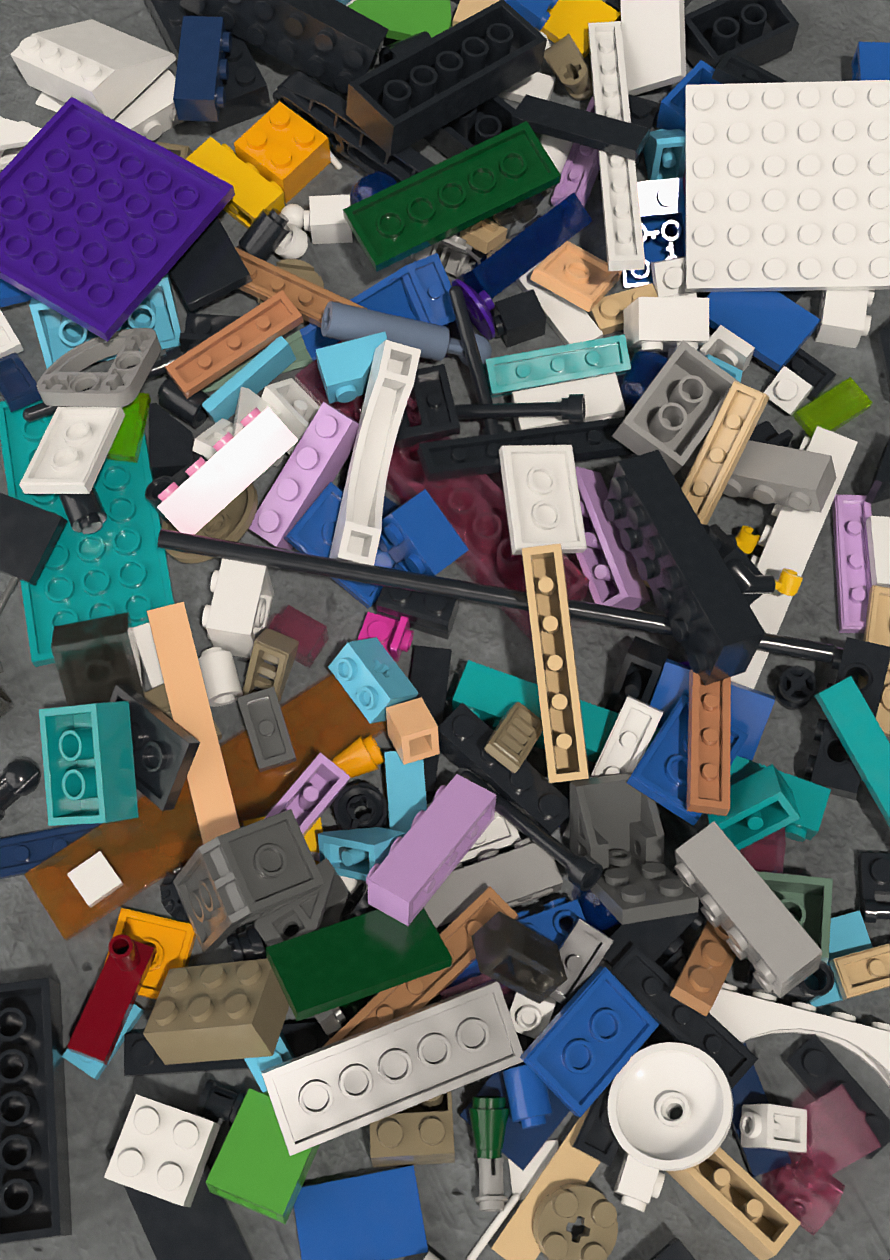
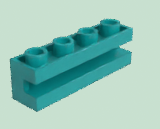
M625 334L485 359L483 365L492 399L511 396L514 391L616 373V376H622L631 370Z

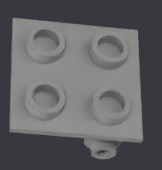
M452 235L410 256L411 259L418 261L436 253L440 256L441 251L444 250L440 260L445 268V272L459 279L462 276L465 278L469 277L472 271V265L468 264L470 259L477 262L479 260L471 251L473 247L467 244L466 240L456 235Z

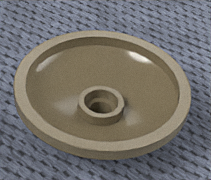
M251 483L195 535L239 542L252 525L257 511L258 494L255 486ZM163 521L162 529L179 532L173 524ZM165 549L175 560L183 563H200L216 558Z

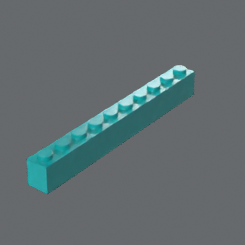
M468 660L452 700V711L461 703H464L484 723L492 725V729L495 730L499 721L514 703L520 702L542 720L538 684ZM580 700L587 760L597 763L619 713ZM656 727L646 751L648 750L649 746L651 745V743L653 742L661 728ZM543 731L534 744L535 747L545 749ZM736 756L730 766V786L767 766ZM779 771L793 791L801 818L779 830H782V834L791 840L800 842L805 841V839L811 840L819 831L831 789Z

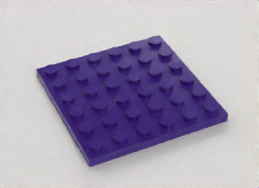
M71 97L0 172V278L108 342L234 197V187Z

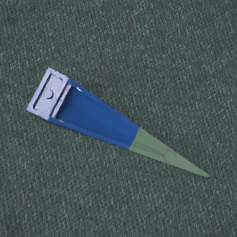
M438 253L402 267L350 299V301L369 310L445 327L456 323L449 296V289L452 286ZM310 323L285 338L296 360L280 374L316 365L318 363L315 349L346 341L322 336L321 328ZM256 356L233 368L201 389V391L206 394L217 391Z

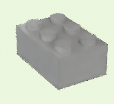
M683 340L612 437L637 455L659 450L674 476L713 425L733 382L739 381Z

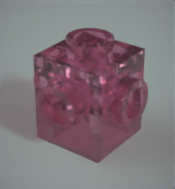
M804 1154L793 1167L786 1163L773 1182L778 1187L774 1198L801 1222L800 1226L813 1236L836 1211L845 1189V1185L829 1174L823 1166L813 1162Z

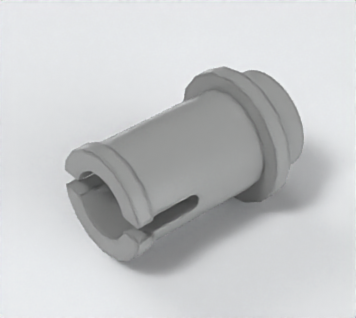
M477 1158L479 1164V1197H475V1202L479 1203V1211H504V1203L508 1202V1197L504 1196V1158Z

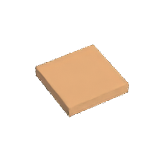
M564 239L533 270L530 280L590 312L619 281L622 271H608L607 262Z

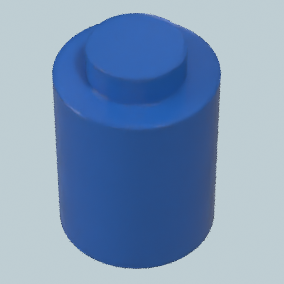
M527 1065L503 1071L512 1122H521L522 1129L546 1125L545 1117L553 1114L547 1086Z

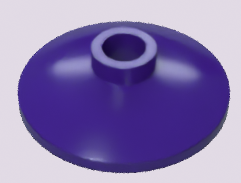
M455 279L452 281V286L457 285L462 288L471 322L484 337L492 340L495 337V326L490 310L495 308L492 299L486 291L482 290L480 293H477L467 283L460 279Z

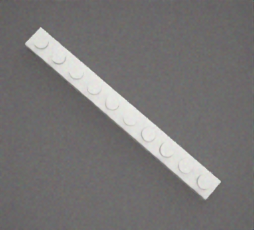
M621 21L588 23L595 113L631 123ZM598 150L608 271L644 270L645 255L635 160Z

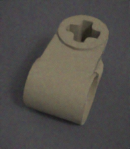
M570 34L545 50L544 58L556 77L560 79L569 95L578 101L589 98L593 94L592 75L583 60V55Z

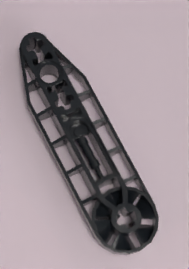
M296 71L293 75L288 76L273 93V99L276 104L280 101L326 135L329 139V147L386 188L436 165L410 146L389 156L346 115L347 102L344 99L328 91L300 71Z

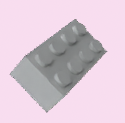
M714 821L675 850L676 865L674 868L678 873L677 877L699 897L704 905L701 907V911L711 925L715 928L721 925L727 932L729 939L726 941L740 960L747 957L756 970L753 972V976L767 993L773 990L781 998L819 969L823 951Z

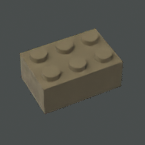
M267 958L172 968L168 971L143 1035L165 1065L273 1056L289 1004Z

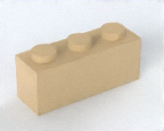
M720 1147L709 1158L696 1166L678 1171H666L759 1260H768L776 1256L801 1224Z

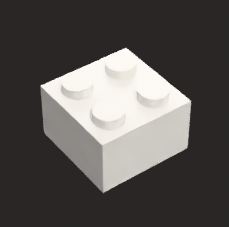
M638 297L623 310L624 334L626 336L628 351H634L635 357H652L658 351L668 352V357H670L683 340L698 351V347L709 341V298Z
M222 559L220 570H214L212 574L210 589L211 592H214L211 605L206 604L204 608L202 626L206 627L207 637L211 640L213 647H222L223 650L230 651L232 656L251 658L255 639L267 627L274 596L268 568L263 565Z
M136 1094L104 1178L172 1203L191 1207L220 1125Z

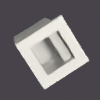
M626 1152L613 1192L622 1195L621 1204L644 1212L646 1204H649L651 1197L656 1199L659 1197L665 1174L657 1169L641 1164Z

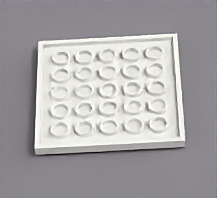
M890 80L686 85L685 292L890 289Z

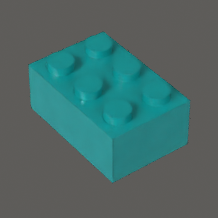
M129 701L39 709L48 826L108 823L139 818Z

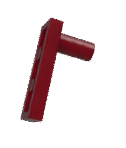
M123 934L116 935L110 940L108 945L110 954L67 1045L69 1051L107 1065L157 953L154 947L132 940L129 936Z

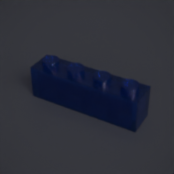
M573 192L558 199L460 274L458 278L471 286L477 293H480L482 290L486 291L490 298L493 299L593 220Z

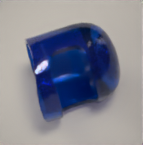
M649 351L634 353L630 362L631 370L626 371L621 385L622 398L631 408L634 407L668 360L667 357Z

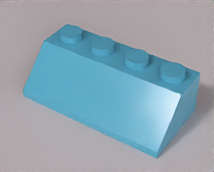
M169 273L162 278L117 331L133 328H151L157 334L161 349L181 346L179 337L182 332ZM31 298L29 307L47 369L71 349L88 340L99 337L35 298ZM117 355L107 357L98 362L115 359Z

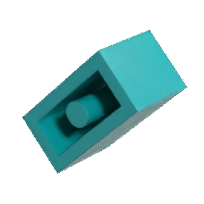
M774 764L730 786V810L727 816L707 814L709 824L714 821L738 850L801 819L793 791Z

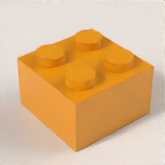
M280 101L234 142L236 156L244 163L249 162L254 165L260 175L269 182H276L284 192V202L286 204L331 163L328 137Z

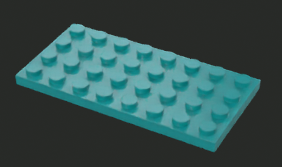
M139 394L132 403L122 407L125 417L94 483V487L107 514V519L100 530L91 534H83L72 529L58 494H24L19 485L54 414L28 422L23 418V411L26 408L43 403L42 399L13 412L9 410L4 401L0 402V440L8 496L62 516L67 520L36 585L34 586L20 580L31 661L35 667L136 647L137 643L132 629L149 623L147 611L175 604L167 552L164 548H158V537L162 529L161 518L145 496L146 488L154 478L150 470V455Z

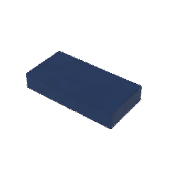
M12 353L0 358V395L9 410L13 412L41 400L42 398L36 386L37 383L18 354Z

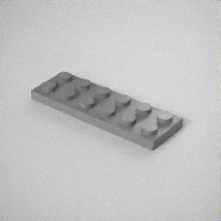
M492 980L263 1070L261 1074L288 1153L291 1156L521 1063L523 1060L520 1056L523 1054V1050L499 982Z

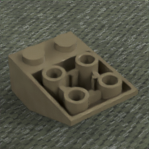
M451 1091L370 1123V1158L373 1167L455 1163Z

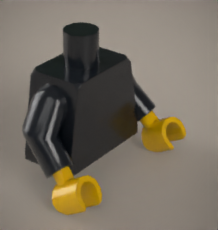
M702 524L749 606L762 594H772L775 590L788 596H794L798 592L803 578L797 576L798 573L796 571L783 568L779 579L776 580L773 575H763L744 554L752 553L761 538L760 535H752V527L743 525L737 536L734 537L732 534H726L717 524H713L710 527Z

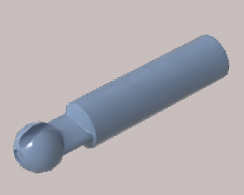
M329 301L325 307L321 323V333L324 337L350 341L386 332L387 340L420 349L421 358L441 361L449 353L458 355L462 363L468 366L462 340L450 338L449 329L445 326ZM475 334L482 364L484 365L485 359L491 358L492 348L486 338Z

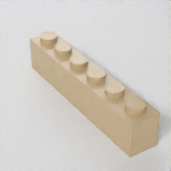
M560 543L522 548L549 783L589 779L562 546Z

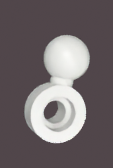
M297 204L286 205L281 211L289 220L286 225L290 228V232L277 247L275 253L284 259H298L302 257L308 246L307 234L301 229L304 227V209Z

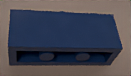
M183 16L173 96L179 121L219 122L220 108H225L226 89L222 85L223 80H228L229 62L225 57L226 53H231L232 36L231 32H226L223 17Z

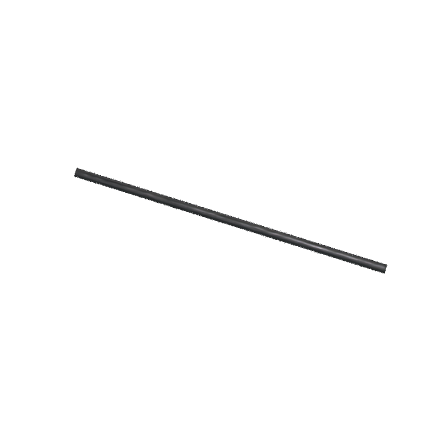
M165 529L160 530L158 537V548L529 611L526 591ZM568 599L571 619L673 636L670 622L665 615ZM765 633L757 651L830 663L833 657L834 646L828 643Z

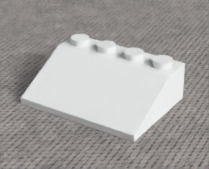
M93 19L33 33L30 37L23 39L19 47L10 54L29 86L65 103L73 97L111 119H114L176 60L173 53Z

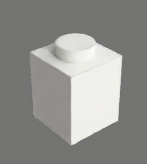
M350 194L309 196L310 210H303L304 230L311 231L313 244L353 243L352 230L343 216V209L351 206Z

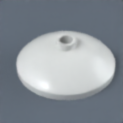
M658 1043L648 1046L631 1056L627 1064L615 1076L608 1096L609 1123L615 1138L622 1148L641 1164L663 1171L688 1169L705 1161L723 1143L732 1123L733 1095L724 1072L708 1054L684 1043ZM674 1108H682L683 1112L680 1118L670 1119V1112Z

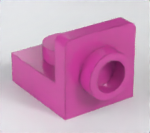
M367 612L357 640L377 637L393 660L398 662L402 651H409L414 631L410 630L408 617L401 616L400 621Z

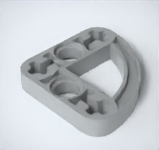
M151 328L125 329L116 331L108 342L100 337H96L76 346L57 359L38 380L36 386L43 402L49 406L117 408L129 405L136 399L161 352V345L157 334ZM117 355L108 372H80L95 362Z

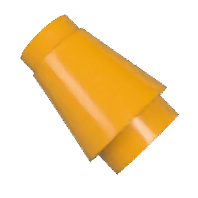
M369 735L364 739L360 736L334 757L332 762L348 774L350 778L378 770V765L385 762V758L373 736Z

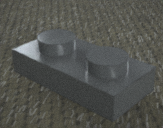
M270 687L238 697L237 699L259 771L263 772L297 761L275 688Z

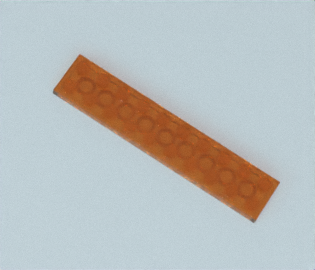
M334 674L281 707L297 761L260 772L247 730L221 746L240 827L244 825L243 821L253 819L277 803L320 752L332 761L334 757L360 736L363 739L369 735L375 738L386 731L387 720L370 724ZM187 777L174 809L162 811L144 796L137 801L139 818L102 823L24 874L66 941L165 877L168 871L174 870L180 863L189 861L198 847L203 845ZM101 851L124 885L90 908L67 874Z

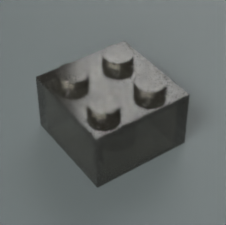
M129 612L54 627L51 649L68 706L108 703L115 685L120 684L129 685L145 698L146 676Z

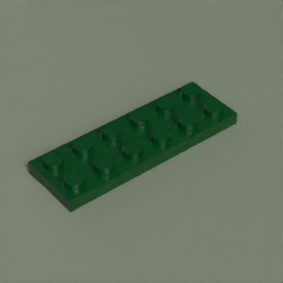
M526 121L343 209V216L373 268L378 272L560 183L561 174Z

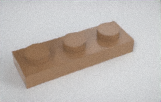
M708 920L706 921L670 993V996L704 1016H707L713 1007L736 957L726 941L729 939V936L721 925L715 928Z

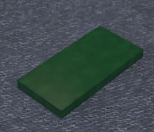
M424 907L409 926L380 910H375L266 947V957L297 1021L451 967L452 956Z

